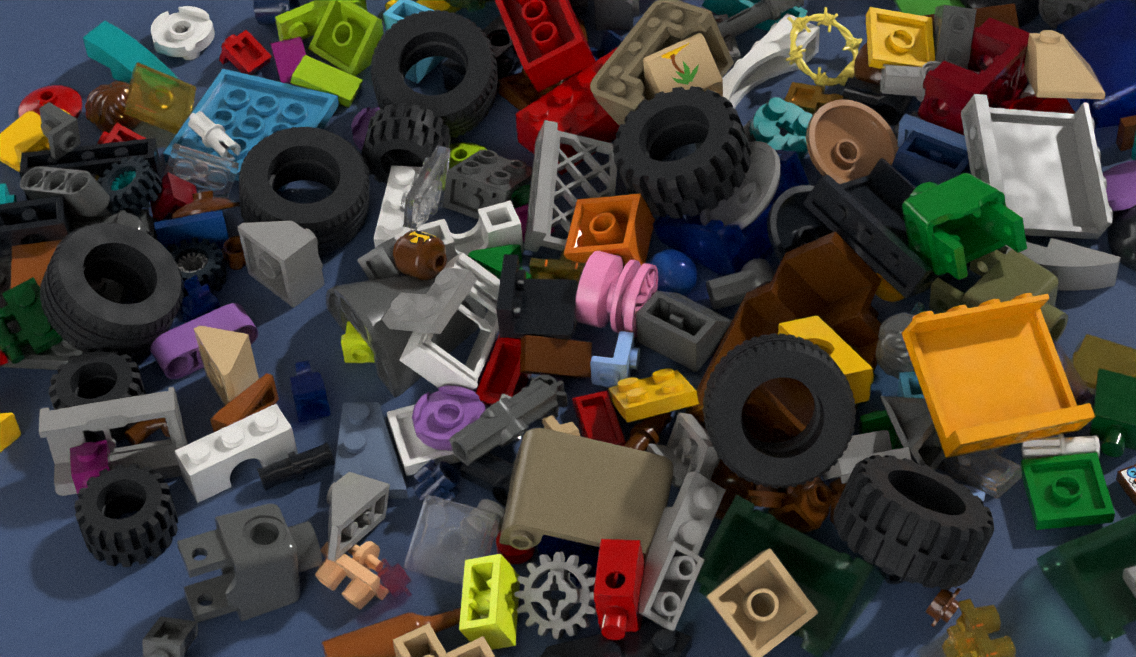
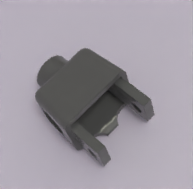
M265 504L215 517V530L177 541L179 552L190 578L221 569L222 572L220 576L183 587L194 620L197 622L237 611L242 622L295 603L301 595L299 572L322 565L320 546L311 523L307 521L288 527L280 508L276 504ZM198 555L206 556L203 560L194 559ZM203 601H211V602H212V603H211L210 605H208V606H201V605H200V603L203 602Z

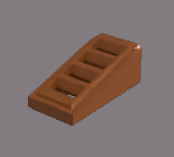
M266 373L221 408L210 419L213 431L216 432L276 404L279 397L273 375Z

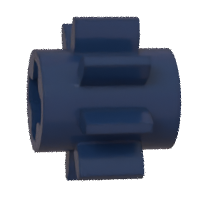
M431 459L414 474L415 479L418 480L414 484L415 494L428 506L438 503L441 508H444L460 493V490L456 487L460 483L459 474L452 465L445 461H441L436 465Z

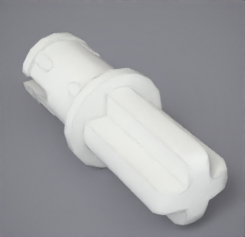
M201 111L196 114L192 113L189 116V127L202 138V143L206 147L213 148L226 162L235 160L228 152V149L238 156L241 147L225 133L222 125L215 124Z
M1060 433L1057 437H1046L1022 442L1021 452L1023 459L1097 452L1099 458L1100 444L1097 435L1064 437V434Z

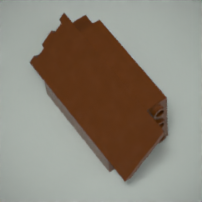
M836 231L785 253L772 281L746 293L696 390L699 404L687 407L685 413L692 414L706 430L703 398L704 391L707 388L706 383L710 379L711 372L715 370L714 367L717 363H720L721 358L725 357L728 351L735 349L734 347L738 344H743V341L752 340L751 338H758L761 335L774 333L778 335L779 323L818 315L873 368L874 373L878 364L876 346L879 340L878 334L881 323L877 320L879 313L870 304L882 279ZM782 377L768 380L757 386L747 397L742 409L744 425L754 438L764 442L777 443L790 440L800 434L809 424L815 408L814 399L807 386L797 379ZM859 403L855 404L856 410L859 406ZM720 459L713 473L718 472L724 465L722 459Z

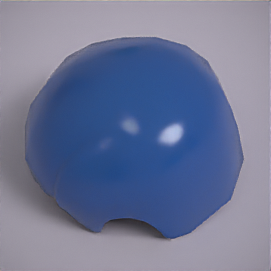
M666 249L653 254L647 262L656 265L658 269L657 291L674 292L687 296L696 285L697 268L695 264L678 250Z

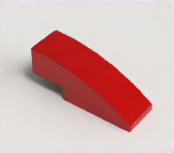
M500 335L498 336L476 391L480 401L485 405L491 406L499 401L502 393L513 397L521 392V389L526 386L532 374L520 373L521 338H500Z

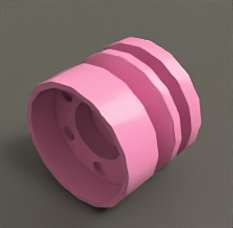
M594 251L583 269L575 301L577 321L597 328L605 327L610 321L613 332H634V337H637L636 313L657 291L658 269L656 265L644 263L641 266L639 261L629 260L623 268L621 256Z

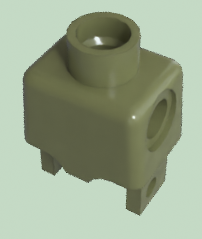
M1013 249L1006 255L995 250L971 261L970 270L982 278L966 293L939 278L931 284L929 308L938 314L945 313L948 309L958 305H966L967 308L978 307L983 302L991 299H999L1000 302L1011 301L1018 295L1032 293L1033 296L1049 295L1050 299L1040 309L1054 345L1062 336L1068 322V315L1055 307L1059 285L1058 277L1024 254L1017 253Z

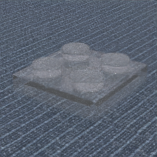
M426 494L403 568L463 586L465 560L489 556L501 516L497 513Z

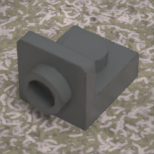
M50 102L39 108L42 123L41 130L48 138L51 157L58 160L81 144L77 119Z
M160 616L142 640L143 657H184V654L198 636V622Z

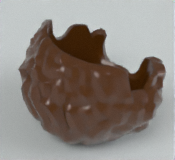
M113 81L110 84L99 85L89 93L85 104L87 120L95 124L102 133L104 131L110 133L116 123L132 130L144 118L141 95L134 86L127 82Z

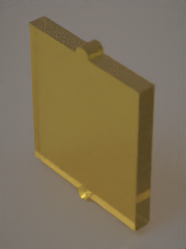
M1086 334L1079 351L1073 353L1074 362L1067 376L1068 381L1095 389L1099 368L1136 378V349Z

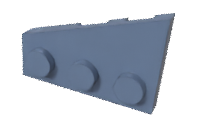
M379 402L343 403L333 483L337 482L348 472H352L390 484L388 499H408L407 489Z

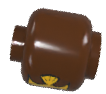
M411 230L401 236L394 245L393 257L397 269L403 274L428 281L436 277L446 265V248L444 242L437 236L418 230Z

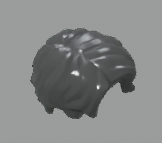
M907 313L893 315L880 325L879 340L876 346L878 365L887 375L899 379V372L915 371L901 334L915 316Z

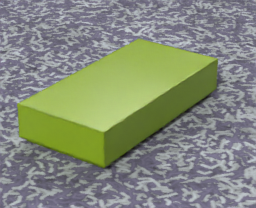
M304 55L292 74L290 83L299 87L337 95L339 104L349 108L362 87L363 79Z

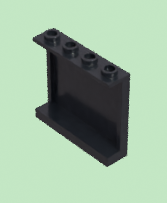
M880 158L869 175L842 184H838L829 175L822 176L804 201V206L833 232L836 231L866 263L906 299L931 289V284L937 278L945 282L955 279L948 272L943 275H936L932 271L933 269L909 248L902 204L909 198L916 187L885 159ZM970 262L966 264L967 270L970 268Z

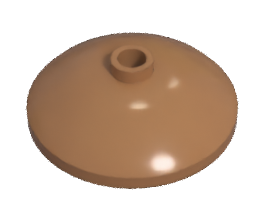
M835 100L826 103L814 113L807 126L806 145L813 164L822 176L829 175L838 184L869 175L880 158L885 159L892 166L899 149L896 137L888 123L872 108L853 100Z

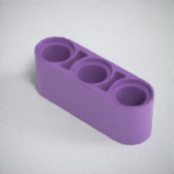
M231 303L161 334L155 338V341L150 346V351L166 377L179 379L204 368L193 328L206 326L245 333L249 335L251 345L258 337V329L242 305Z

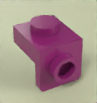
M106 440L86 442L80 446L69 448L71 476L78 495L81 488L88 487L86 482L91 477H99V472L104 469L111 470L110 450Z

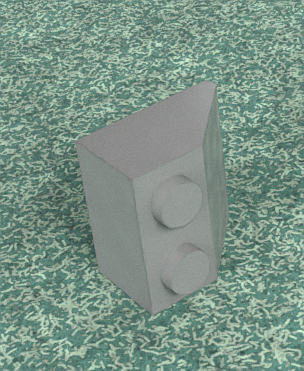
M293 221L242 223L238 226L248 274L290 306L296 307L325 285L322 273L323 264L319 258L317 248L318 240L311 230L303 229Z

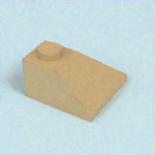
M1053 30L1029 33L1024 72L1036 97L1105 99V92L1091 66L1063 34Z
M770 548L760 552L706 596L750 657H763L818 614V611Z

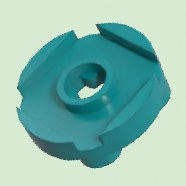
M774 97L756 111L749 126L750 136L753 134L756 141L767 143L775 149L780 163H789L791 159L798 158L802 160L809 154L806 145V131L813 115L805 112L793 103L784 101L779 97ZM778 127L786 129L789 133L785 136L779 134L780 129Z

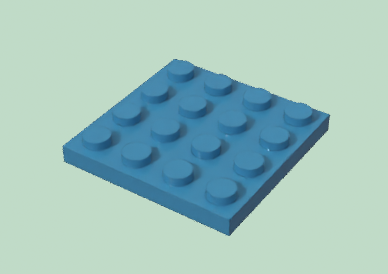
M222 69L192 113L196 114L201 111L215 124L222 125L225 133L240 145V154L237 156L232 150L228 149V152L235 160L231 162L224 161L213 148H208L202 143V138L189 127L188 122L190 118L188 117L163 152L165 163L239 181L241 165L248 152L252 150V147L267 136L292 127L324 129L339 106L338 96ZM288 184L282 186L277 191L283 192Z

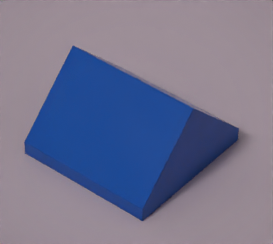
M223 209L154 222L157 239L169 252H171L170 246L175 244L180 247V241L186 239L187 243H192V238H198L199 243L202 242L203 238L209 239V243H216L218 249L223 248L224 242L229 239L226 214Z

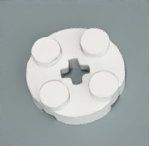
M183 6L178 7L179 12L169 15V12L166 11L160 14L151 25L153 44L157 53L171 57H183L185 60H194L200 56V51L207 48L214 39L213 23L209 18V14L203 9Z

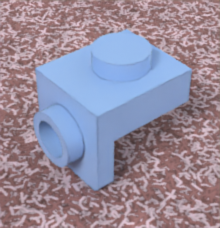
M619 332L613 358L592 356L590 362L592 384L604 387L616 386L618 381L630 378L632 369H638L640 348H635L634 332Z

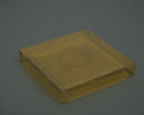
M137 62L132 71L124 114L177 134L193 111L196 86Z

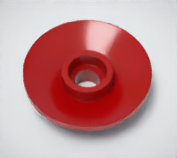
M62 85L45 86L31 92L22 100L18 114L19 118L28 111H33L40 115L39 108L50 102L77 119L82 112L83 103L79 93L70 87Z

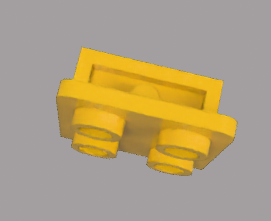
M28 111L0 133V161L20 172L22 153L50 150L48 138L41 130L40 115L33 111Z

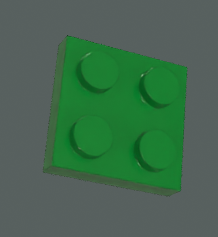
M1097 452L1021 460L1020 472L1036 530L1113 523L1115 511Z

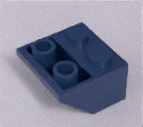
M914 130L898 149L892 163V167L915 187L926 182H933L939 185L963 173L971 174L968 152L966 150Z

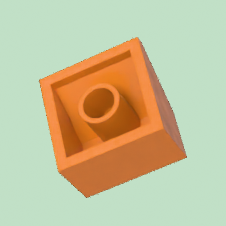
M641 193L577 199L564 250L565 257L585 266L594 251H602L621 256L623 268L629 260H637L642 266L646 262L655 219Z

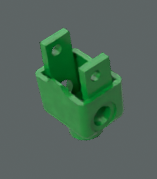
M963 173L939 185L933 182L922 183L913 190L909 198L902 204L909 248L931 267L936 275H943L948 272L956 279L961 280L968 276L966 264L1005 245L1017 253L1027 249L1023 218L1006 207L1003 192L972 174Z

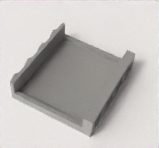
M974 94L961 111L971 174L1004 193L1006 207L1023 218L1025 235L1097 240L1113 223V210L1108 202L1106 193L1107 181L1102 173L1100 163L1101 151L1096 143L1094 134L1095 122L1091 117L1089 104L1083 103L1075 114L991 108L989 107L987 95Z

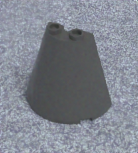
M401 275L337 285L328 289L326 293L327 310L343 331L346 330L347 321H350L371 348L374 354L377 375L394 398L403 394L422 376L400 361L413 331L389 329L382 318L400 292L427 294L434 284L436 277L427 281L409 275ZM467 294L461 304L479 318L484 319L486 315L485 307ZM457 310L442 333H434L431 341L449 354L479 328V325Z

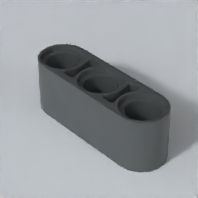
M39 166L30 169L20 180L21 189L31 200L64 196L72 215L95 216L102 212L110 201L108 193L88 171Z

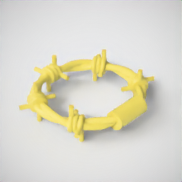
M824 7V14L818 13L802 18L798 17L796 20H793L790 16L787 18L792 23V29L790 31V58H786V61H790V65L795 62L803 73L814 80L815 85L824 87V93L825 86L837 84L845 86L849 77L854 78L855 59L858 54V48L862 43V38H854L846 27L835 20L838 16L837 13L835 15L827 13V7ZM810 21L818 22V26L821 24L828 26V32H831V25L835 26L846 40L843 51L848 50L852 52V61L837 78H828L826 72L821 73V67H818L817 74L813 73L802 59V52H806V49H801L802 45L796 46V38L803 29L808 33L811 32L807 27V23Z

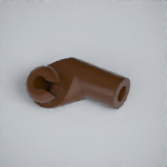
M165 417L140 421L124 432L126 439L131 445L142 443L159 429L162 430L164 436L170 437Z

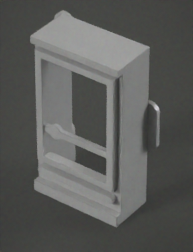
M169 387V391L51 411L49 407L40 409L39 435L40 438L47 437L53 457L56 493L60 496L77 494L71 476L69 448L86 443L83 432L86 430L93 432L104 431L110 450L111 470L115 469V465L123 464V467H129L130 464H139L140 469L148 466L153 469L154 474L160 473L164 479L182 476L175 450L188 445L174 387ZM166 418L171 439L115 448L116 441L112 439L110 429L123 427L128 423Z

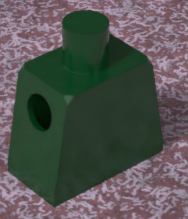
M1099 368L1092 403L1095 418L1091 420L1089 435H1097L1099 440L1102 441L1101 450L1104 454L1110 457H1120L1123 455L1125 447L1136 450V378Z

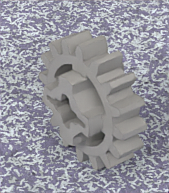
M555 552L553 561H551L547 554H542L539 556L541 565L528 563L526 567L531 573L530 576H519L517 579L521 584L525 585L524 591L515 592V597L524 599V604L517 608L518 613H529L530 617L525 623L527 627L539 624L538 635L545 636L552 629L553 638L560 639L565 629L570 637L578 635L576 625L579 624L583 628H588L591 624L586 616L588 614H597L596 607L592 605L595 578L587 576L592 566L584 564L578 567L579 556L571 555L567 562H565L563 552ZM568 571L577 577L582 589L577 588L570 581V573ZM548 572V580L540 588H535L539 579ZM558 589L559 591H564L566 593L565 599L559 600V602L557 599H552V591H557ZM535 602H539L547 610V618L540 613ZM577 603H582L579 611L567 620L569 618V610Z

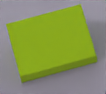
M330 0L308 49L344 72L356 76L371 65L374 49L384 34L382 20L350 0Z

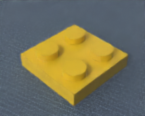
M874 7L868 9L866 13L869 67L882 69L883 64L923 67L925 63L935 61L932 17Z
M670 368L653 372V376L643 379L635 377L625 378L618 381L616 386L608 387L612 404L627 423L699 404L695 388L678 370Z

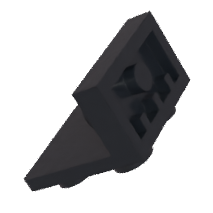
M504 254L496 308L500 338H521L525 335L571 339L573 337L577 281L526 279V270L520 269L518 255Z

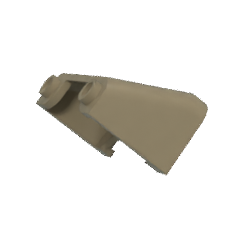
M657 0L648 8L590 83V89L596 101L619 126L621 124L625 125V117L631 110L635 112L638 109V104L645 100L643 58L701 33L706 40L721 77L728 72L734 62L712 12L679 0Z
M545 428L530 429L523 435L513 466L499 543L510 545L515 549L527 550L537 546L541 542L543 535L600 547L601 539L640 540L645 564L664 508L668 505L674 465L668 458L658 454Z

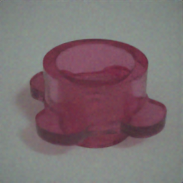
M385 558L382 559L386 567L380 570L377 575L394 598L404 591L409 597L412 596V593L406 587L411 582V579L397 562L391 567Z

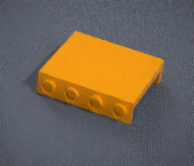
M1024 293L1014 297L1011 301L1000 302L999 299H991L983 302L978 307L967 308L966 305H958L948 309L945 313L934 314L933 311L921 312L912 318V322L901 333L946 458L1056 436L1060 433L1076 432L1095 418L1090 403L1077 405L1040 308L1050 299L1048 294L1033 296L1032 293Z

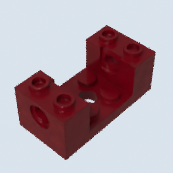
M990 17L980 27H975L971 43L973 49L969 57L968 70L945 60L934 70H930L923 81L925 96L919 106L918 117L929 123L964 135L961 111L974 94L987 95L989 107L1008 109L1026 89L1028 78L1024 72L1029 32Z

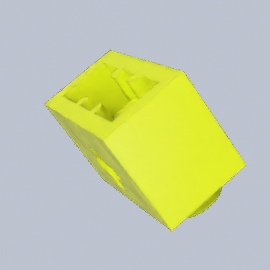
M502 554L465 560L459 630L470 642L484 637L491 650L516 646L519 598L515 597V592L520 589V582L517 580L520 575Z

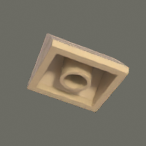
M198 326L193 329L206 376L223 404L226 405L259 379L249 335Z

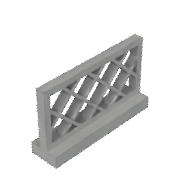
M548 120L544 121L535 142L524 242L525 250L537 252L540 246L560 251L565 250L567 238L564 240L550 235L551 228L558 224L569 234L571 223L568 219L573 216L577 199L570 191L581 186L590 198L615 196L617 167L614 162L612 143L558 131V123ZM560 143L571 145L578 154L568 158L559 148ZM594 152L608 154L609 162L600 166L591 154ZM581 159L593 170L584 176L573 165ZM563 169H566L575 179L574 182L566 186L557 176V173ZM597 176L606 185V190L599 194L588 182ZM561 196L572 207V209L565 213H562L554 204V200Z

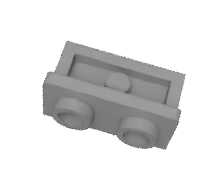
M678 412L667 446L648 444L646 452L664 456L673 463L672 485L681 489L687 472L696 471L711 480L713 471L720 461V457L717 455L707 431L692 414Z
M887 430L854 435L851 441L848 442V448L843 452L844 455L838 458L835 466L832 465L828 472L825 471L823 473V478L828 480L841 477L842 484H845L853 468L861 460L872 455H880L881 457L891 455L897 459L906 458L911 460L909 447L892 450Z

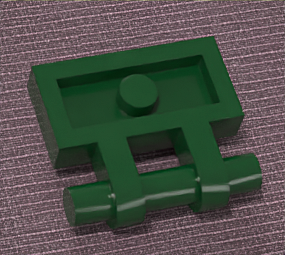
M34 277L2 293L7 306L0 308V350L5 355H8L13 364L24 360L25 355L21 348L31 344L36 355L64 341L49 324L44 314L40 300L41 289ZM14 319L17 320L22 329L16 334L11 333L7 326V323Z

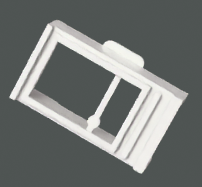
M461 252L446 263L444 268L470 269L478 280L468 295L488 309L484 319L479 318L462 304L457 309L477 323L480 328L466 364H462L433 343L431 339L434 333L415 331L412 332L400 361L437 388L450 385L462 386L473 391L478 386V378L499 332L496 308L500 279Z

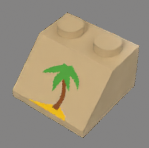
M701 33L643 58L645 99L647 101L655 98L654 94L661 91L665 93L672 92V88L683 87L685 90H689L691 86L701 87L704 92L707 89L712 90L723 97L722 77Z

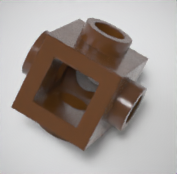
M819 477L814 478V481H807L804 485L799 484L797 487L788 486L783 489L779 487V493H787L786 499H782V508H769L768 510L792 536L819 529L829 514L831 497L835 493Z

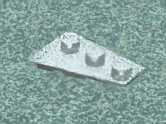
M437 145L431 157L425 158L421 173L415 174L410 191L403 193L400 203V211L404 212L403 227L417 230L428 221L430 214L435 215L438 212V207L443 208L451 148Z

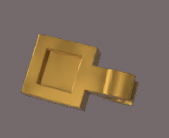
M792 82L784 101L793 103L805 112L814 115L826 103L843 100V96L839 94H824V87Z

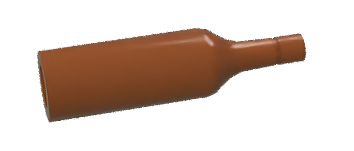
M461 607L433 616H423L413 612L404 613L322 641V648L325 657H396L393 639L430 623L435 634L456 626V624L459 625Z

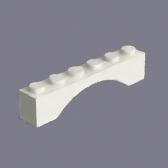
M787 13L778 23H774L769 32L760 41H756L751 50L742 59H738L733 68L722 77L723 97L732 103L734 109L742 98L759 84L775 76L800 70L795 62L790 65V61H786V58H790V31L792 29V23L787 18L790 16L793 20H796L797 17ZM809 22L807 27L811 32L808 33L803 29L796 38V46L802 45L801 49H806V52H802V59L806 64L819 52L820 27ZM695 143V145H696V150H697L703 143Z

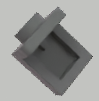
M395 237L357 259L369 280L395 277L402 273L397 269L393 257V249L396 243Z

